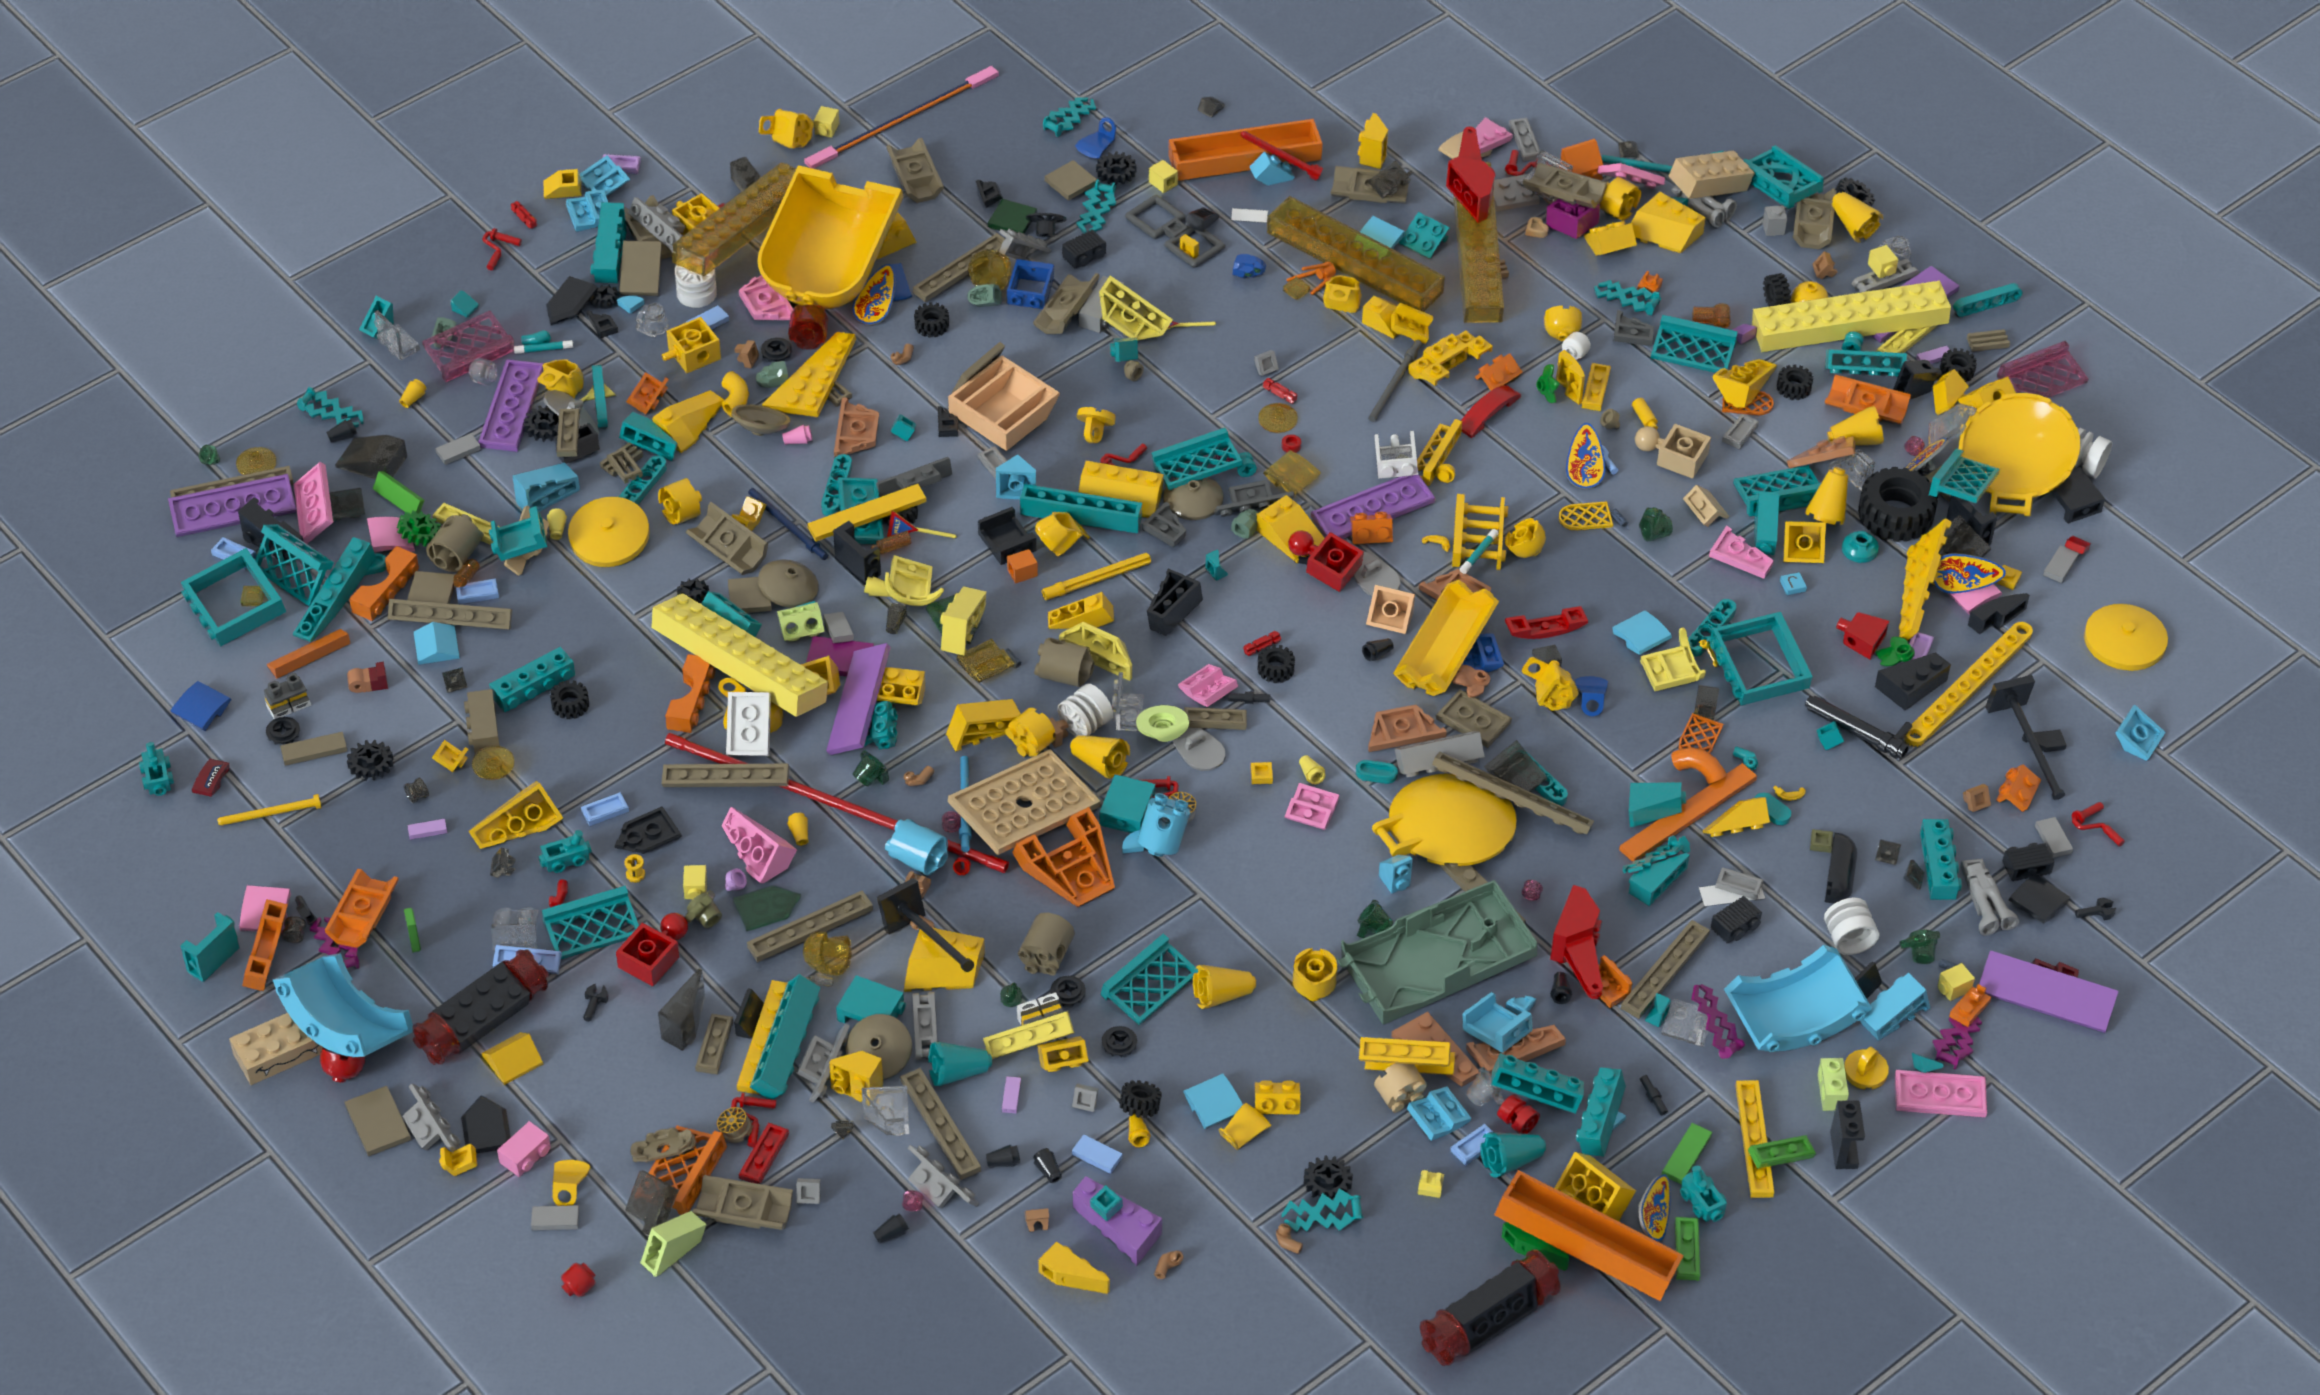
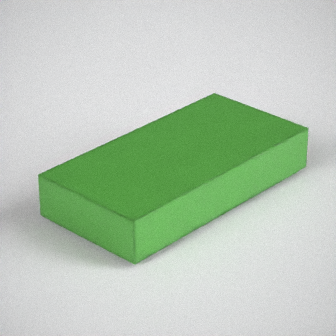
M407 908L404 909L411 948L412 952H418L421 947L413 909Z

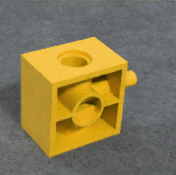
M702 193L685 203L678 201L676 208L672 209V215L678 217L679 221L685 225L683 233L680 234L696 249L727 232L725 212Z
M702 317L667 330L669 351L662 354V359L667 361L675 358L686 373L721 359L720 341Z
M2009 377L1987 383L1959 398L1958 401L1962 408L1960 415L1970 420L1976 413V410L1988 401L1993 402L2000 399L2003 395L2016 393Z

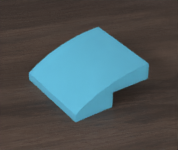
M608 155L580 173L581 183L588 191L604 190L606 196L630 181V178L620 166H616Z
M604 190L585 192V197L566 199V206L575 231H583L598 226L601 202H608Z
M1372 216L1355 238L1351 248L1384 263L1393 253L1394 246L1404 237V231Z
M1645 610L1612 627L1613 634L1625 640L1627 648L1639 655L1672 638L1671 633L1666 627Z
M1224 1074L1183 1091L1192 1111H1196L1204 1129L1233 1117L1243 1105Z
M1448 1087L1430 1091L1427 1098L1410 1102L1407 1106L1409 1113L1431 1141L1461 1128L1472 1119Z

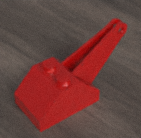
M1469 126L1463 130L1459 157L1448 161L1446 187L1476 222L1479 223L1488 218L1493 197L1495 171L1485 161H1482L1477 131L1474 127Z
M1573 885L1554 931L1550 960L1560 963L1568 962L1587 996L1591 999H1599L1602 996L1603 985L1595 946L1599 942V931L1602 925V920H1599L1600 910L1586 888Z

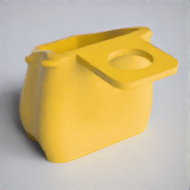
M778 109L775 111L774 116H762L760 118L758 132L762 135L772 134L773 141L787 148H801L812 139L814 123L805 113ZM766 120L770 121V127L768 130H764L763 124Z
M1343 275L1331 277V280L1325 283L1324 306L1329 309L1356 313L1362 298L1359 287L1360 283L1354 277Z
M562 359L544 363L543 373L537 378V381L545 385L548 391H562L575 399L578 392H581L583 388L584 376L577 364Z
M1053 512L1051 515L1039 520L1035 525V532L1057 557L1064 554L1083 535L1088 539L1090 538L1085 529L1068 512Z
M1530 657L1522 667L1523 674L1537 680L1535 687L1539 706L1547 707L1552 711L1567 709L1571 706L1572 701L1577 698L1578 689L1575 682L1571 678L1570 673L1559 666L1558 661L1553 660L1547 664L1535 657ZM1536 663L1540 665V670L1536 673L1530 672L1528 667L1531 664Z

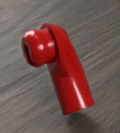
M561 879L558 881L557 895L549 897L550 907L564 903L568 893L567 880Z

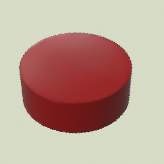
M1292 434L1284 436L1282 439V449L1287 453H1297L1301 449V439Z

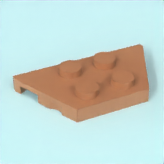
M842 397L834 457L875 447L880 418L879 412L867 409L859 403L855 406L849 403L847 398Z
M1845 436L1837 437L1830 442L1827 439L1822 440L1816 446L1787 460L1789 468L1853 455L1855 454L1856 443L1853 437L1845 438Z
M1459 569L1451 571L1446 575L1437 576L1435 581L1426 584L1423 581L1419 584L1420 591L1438 600L1446 585L1456 580L1465 583L1473 593L1482 589H1487L1491 592V587L1468 574L1461 573Z
M1416 704L1379 711L1375 714L1368 751L1373 752L1444 738L1447 731L1444 727L1440 729L1434 724V719L1425 714Z

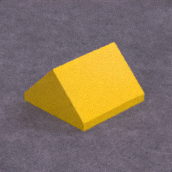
M520 1032L482 1052V1056L504 1085L543 1065V1061L528 1033Z

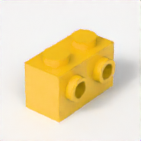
M1081 1036L1037 1045L1040 1065L1048 1072L1061 1070V1067L1064 1066L1078 1067L1084 1062H1089L1085 1040Z

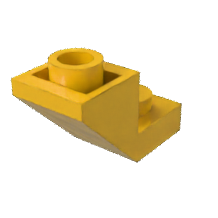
M746 496L740 514H732L731 517L752 531L760 523L767 504Z

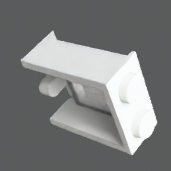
M1410 431L1411 444L1399 445V437L1394 434L1391 436V446L1379 447L1378 434L1374 435L1378 479L1418 475L1414 431Z

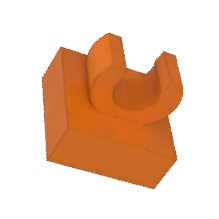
M1646 271L1638 284L1637 290L1645 287L1651 293L1654 291L1658 292L1663 279L1659 278L1658 274L1653 276L1649 274V271Z

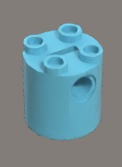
M1157 793L1155 798H1151L1139 832V844L1148 849V852L1154 856L1161 857L1164 854H1176L1179 851L1190 815V810L1187 808L1188 803L1184 800L1175 801L1168 799L1166 795Z
M906 819L905 821L898 820L892 839H889L885 845V850L888 851L889 856L900 860L908 867L926 876L941 868L948 857L947 838L927 827L916 824L911 819Z

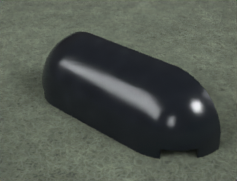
M1843 833L1834 834L1825 895L1826 903H1836L1843 899H1848L1853 890L1857 848L1853 840Z

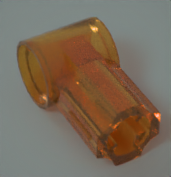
M1719 303L1714 307H1693L1692 321L1727 328L1731 324L1730 307L1724 303Z

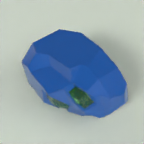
M1240 254L1235 259L1233 275L1244 279L1246 277L1254 278L1265 272L1266 264L1256 256Z

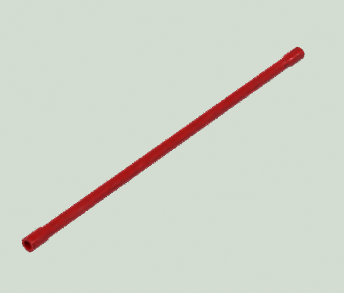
M668 733L665 739V744L690 752L718 764H748L690 742L672 733ZM790 779L788 786H779L891 830H894L898 820ZM948 840L947 851L981 863L998 872L1006 873L1009 867L1008 861L971 848L968 852H963L961 844Z

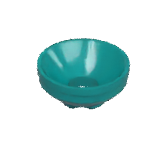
M1865 531L1852 532L1842 542V552L1851 561L1866 563L1874 560L1878 555L1879 545L1877 540ZM1863 537L1867 542L1860 543L1856 539Z

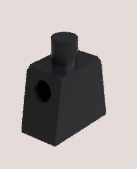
M1928 360L1904 361L1893 390L1911 394L1910 400L1925 395L1931 391L1934 381L1940 379L1942 372L1939 368L1935 369Z

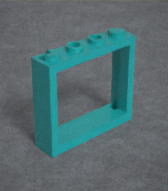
M247 548L181 582L184 589L181 593L185 601L191 602L189 605L193 613L200 615L198 619L203 628L208 627L207 633L211 640L216 639L220 647L286 613L282 599ZM246 567L269 601L218 627L196 593Z
M1781 611L1712 629L1709 638L1710 647L1714 649L1717 655V662L1723 667L1725 679L1732 686L1733 696L1735 699H1738L1741 706L1810 688L1813 676ZM1772 630L1795 678L1746 690L1724 642Z

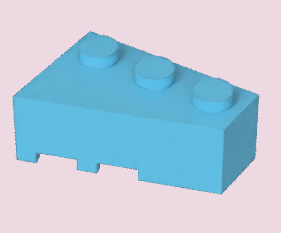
M566 463L512 475L516 503L522 510L525 506L530 508L537 506L540 512L580 490L578 476Z
M1907 973L1904 977L1901 976L1896 979L1892 987L1882 991L1877 996V999L1870 1004L1872 1009L1866 1013L1865 1018L1860 1020V1022L1879 1041L1900 1028V1022L1905 1019L1913 1020L1916 1012L1921 1009L1925 1012L1931 1009L1927 991L1911 974Z

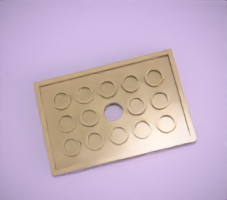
M1051 749L948 796V803L997 855L1014 848L1018 842L1034 834L1037 837L1067 823L1071 815L1087 807L1093 811L1099 808L1101 801ZM1018 799L1031 801L1032 805L1023 808L1017 805L1016 801Z

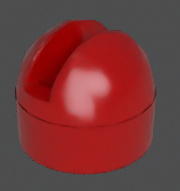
M958 857L953 864L954 872L958 875H966L971 868L969 859ZM962 862H964L965 869H961Z

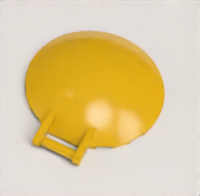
M2014 393L2003 395L2000 399L1993 402L1988 401L1976 410V413L1970 420H1967L1963 427L1959 440V449L1963 450L1962 457L2000 469L1998 476L1985 491L1992 494L1990 513H2015L2030 517L2033 498L2046 494L2058 487L2073 471L2080 453V435L2078 428L2072 420V416L2062 406H2058L2051 399L2030 393ZM1999 498L2025 500V506L1998 504Z
M1443 773L1422 777L1402 788L1391 803L1389 818L1376 822L1372 826V831L1381 837L1390 849L1389 852L1392 857L1411 853L1414 856L1418 854L1425 857L1427 862L1438 865L1458 863V866H1468L1485 862L1500 854L1508 842L1512 841L1516 831L1517 820L1514 807L1509 799H1501L1494 792L1481 789L1469 781H1461L1452 773ZM1387 832H1390L1399 844H1396Z

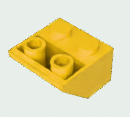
M1376 113L1372 114L1370 120H1366L1364 131H1361L1359 134L1358 142H1361L1357 155L1360 156L1359 164L1381 169L1387 156L1388 129Z
M1624 221L1589 229L1590 233L1584 234L1585 240L1595 255H1602L1637 245L1632 223L1625 224Z
M885 667L876 701H889L910 705L921 704L926 688L925 671Z
M859 1051L831 1059L829 1062L831 1089L839 1094L851 1096L859 1102L872 1104L883 1086L882 1058Z

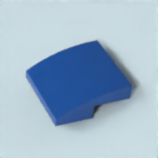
M1494 633L1480 634L1462 665H1468L1475 670H1483L1486 673L1503 667L1504 662Z
M197 681L184 692L170 712L206 731L215 716L218 715L220 717L232 699Z

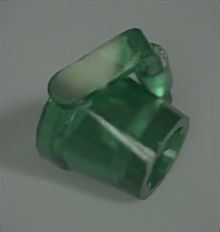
M1656 507L1646 508L1639 523L1644 540L1655 541L1656 539L1670 536L1673 530L1670 517L1666 516L1661 509Z
M863 750L860 754L861 761L853 771V776L867 787L876 779L884 785L889 781L886 766L875 756Z
M1372 900L1358 917L1357 921L1360 924L1357 936L1365 938L1369 930L1376 934L1393 925V920L1382 909L1377 900Z
M1931 930L1913 931L1910 933L1909 938L1899 941L1901 949L1911 948L1912 958L1915 963L1930 964L1935 960L1936 944L1938 943L1937 939L1940 938V933Z

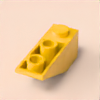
M1103 592L1048 612L1049 629H1070L1082 622L1097 628L1114 621L1113 605Z
M1766 797L1738 801L1703 829V833L1710 834V837L1723 835V831L1730 830L1731 833L1743 832V827L1751 826V830L1764 828L1763 824L1770 823Z
M1057 1241L1038 1259L1039 1273L1056 1285L1105 1294L1110 1292V1279L1103 1271L1096 1270L1086 1259L1079 1258L1069 1247L1062 1246Z

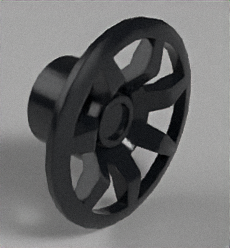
M1033 213L1025 217L1026 220L1036 223V236L1054 237L1055 224L1067 221L1065 216L1054 213Z

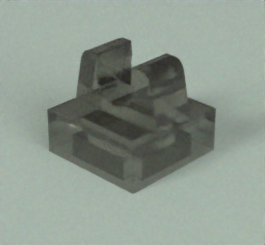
M501 847L494 855L491 862L490 876L499 878L501 874L510 876L514 872L515 868L510 866L515 863L516 859L508 855V849Z

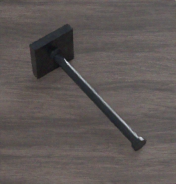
M2029 675L1994 683L1985 706L1987 712L1993 713L2010 708L2013 709L2052 790V798L2054 800L2063 798L2065 793L2060 789L2021 706L2027 705L2035 684L2033 676Z
M912 878L877 896L884 929L889 935L909 925L910 921H912L957 961L964 972H970L974 968V962L971 959L965 958L918 916L924 917L926 914L919 884L916 879Z

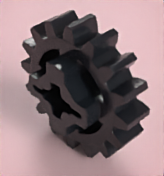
M1115 151V154L1108 152V156L1102 155L1096 164L1097 176L1101 177V181L1108 180V184L1114 182L1115 185H1118V182L1125 184V180L1130 182L1131 177H1135L1137 168L1135 159H1131V155L1125 156V152L1120 155L1117 151Z
M1845 177L1839 181L1835 188L1837 193L1846 192L1871 207L1875 201L1873 198L1874 194L1870 193V189L1865 188L1866 185L1864 183H1859V180L1855 182L1852 178L1848 180Z
M547 405L545 408L538 406V410L532 408V414L527 413L524 419L525 432L528 433L529 437L534 436L535 441L539 438H542V442H545L548 438L550 441H553V437L558 436L559 416Z
M365 740L364 745L357 743L358 748H351V754H347V765L351 775L355 774L357 779L363 776L364 781H367L369 777L373 781L376 780V776L383 778V772L389 773V767H393V753L390 751L389 746L385 747L384 742L377 744L376 740H373L372 743Z
M1325 1155L1322 1161L1317 1157L1315 1164L1309 1162L1308 1168L1304 1170L1303 1184L1306 1185V1192L1312 1191V1198L1317 1195L1321 1197L1323 1193L1331 1200L1339 1189L1348 1193V1189L1352 1188L1353 1173H1350L1351 1167H1344V1160L1337 1162L1336 1156L1329 1160L1328 1156Z

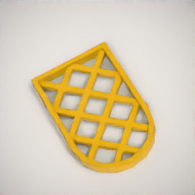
M1607 501L1571 504L1563 507L1559 512V522L1570 530L1613 527ZM1591 508H1594L1597 511L1595 513H1592L1589 510ZM1577 509H1580L1584 512L1581 515H1579L1575 511ZM1564 511H1568V512H1569V514H1568L1567 516H1565V515L1562 514V513H1563ZM1601 512L1605 514V516L1601 518L1597 516V514ZM1586 513L1589 514V515H1591V517H1590L1589 519H1587V518H1585V517H1583V516H1584ZM1572 514L1578 517L1575 521L1569 518ZM1596 518L1600 521L1596 524L1592 522V519ZM1580 519L1586 521L1583 525L1578 523ZM1568 520L1572 522V524L1568 525L1565 523V521Z

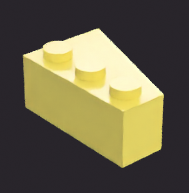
M963 586L960 592L955 594L953 602L948 604L946 612H943L940 618V624H943L942 651L965 655L966 641L971 642L973 637L970 632L973 627L977 628L985 611L986 591Z

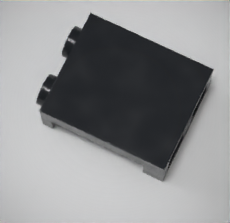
M2080 467L2074 468L2062 484L2050 491L2065 509L2063 519L2067 524L2102 512L2105 498Z
M1951 495L1946 519L1952 522L1951 527L1975 552L1991 545L1998 517L1993 512L1982 516L1967 500Z
M1013 507L978 520V535L1000 565L1007 563V556L1028 549L1031 553L1037 551L1036 536L1033 532L1028 534L1015 517V509Z
M850 521L833 530L835 558L865 585L868 577L873 578L874 576L878 578L881 575L880 549L875 546L867 551L856 542L854 525Z
M1837 1101L1830 1130L1835 1169H1858L1859 1159L1856 1141H1863L1865 1139L1860 1101Z

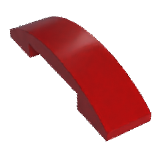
M1507 385L1491 390L1478 400L1461 419V432L1473 438L1484 428V424L1489 418L1505 405L1510 407L1521 397V394Z
M1582 606L1562 609L1561 615L1527 620L1525 615L1505 618V623L1514 637L1543 639L1574 631L1588 624V619Z

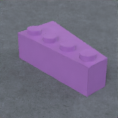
M1085 1176L1073 1191V1208L1089 1223L1097 1226L1101 1230V1234L1107 1239L1110 1238L1117 1245V1248L1123 1254L1126 1253L1137 1266L1162 1234V1218L1119 1195L1123 1200V1207L1106 1221L1090 1205V1199L1104 1186Z

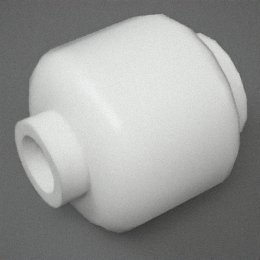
M1573 332L1562 344V350H1566L1576 360H1580L1586 355L1591 347L1588 337L1581 332Z

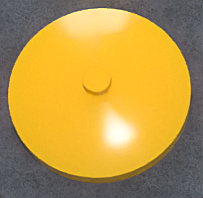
M603 497L585 504L574 514L568 528L569 542L573 552L582 561L598 567H614L631 561L643 551L650 534L648 519L644 511L636 503L621 497Z
M2112 604L2096 610L2089 617L2084 631L2086 646L2093 656L2102 663L2121 670H2142L2155 665L2165 654L2168 644L2167 631L2162 622L2151 612L2129 604Z

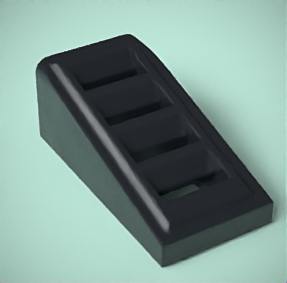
M1203 207L1190 212L1185 225L1203 232L1220 215Z

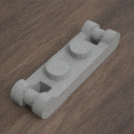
M1908 259L1898 261L1896 273L1879 278L1873 271L1855 278L1852 285L1855 289L1860 290L1859 293L1881 290L1906 279H1912L1919 274V271L1916 267H1912V263Z
M928 992V995L912 993L916 1060H923V1058L929 1055V1049H922L923 1045L937 1042L934 992Z

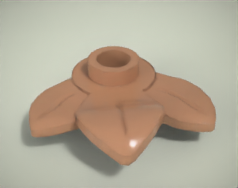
M1461 665L1452 683L1466 686L1469 698L1477 697L1483 694L1484 688L1490 683V676L1483 670H1475L1471 666Z

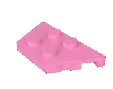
M762 275L758 278L754 277L739 290V296L754 320H797L796 313L789 301L774 291Z

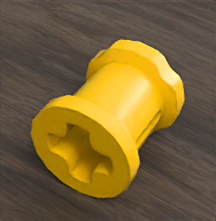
M632 854L625 858L626 878L633 883L643 880L645 878V870L642 868L644 865L643 858L637 854Z

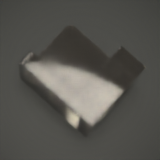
M1556 645L1532 650L1535 658L1547 664L1556 660L1561 667L1562 658ZM1537 664L1536 672H1538V671L1540 670V665H1538V664Z
M1699 685L1694 714L1714 720L1719 688Z

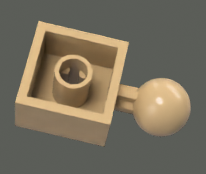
M1674 424L1665 440L1660 438L1658 431L1650 426L1640 428L1635 435V443L1640 450L1649 452L1656 448L1659 449L1658 466L1692 479L1709 454L1710 436Z

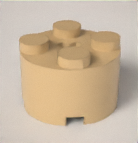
M1395 1063L1385 1070L1387 1074L1383 1078L1379 1075L1375 1080V1088L1394 1113L1401 1111L1410 1102L1423 1099L1422 1093L1427 1086V1083L1414 1064Z

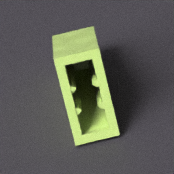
M689 1211L651 1228L641 1264L655 1277L659 1276L701 1242L706 1223L692 1211Z

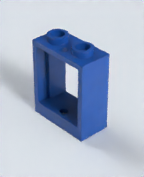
M1016 259L1007 288V304L1043 309L1047 303L1054 280V264ZM1019 280L1045 282L1042 293L1017 290Z

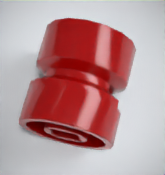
M1517 1094L1509 1096L1502 1103L1497 1113V1116L1507 1125L1511 1124L1512 1129L1518 1134H1528L1531 1132L1540 1119V1113L1530 1105L1526 1106V1102Z

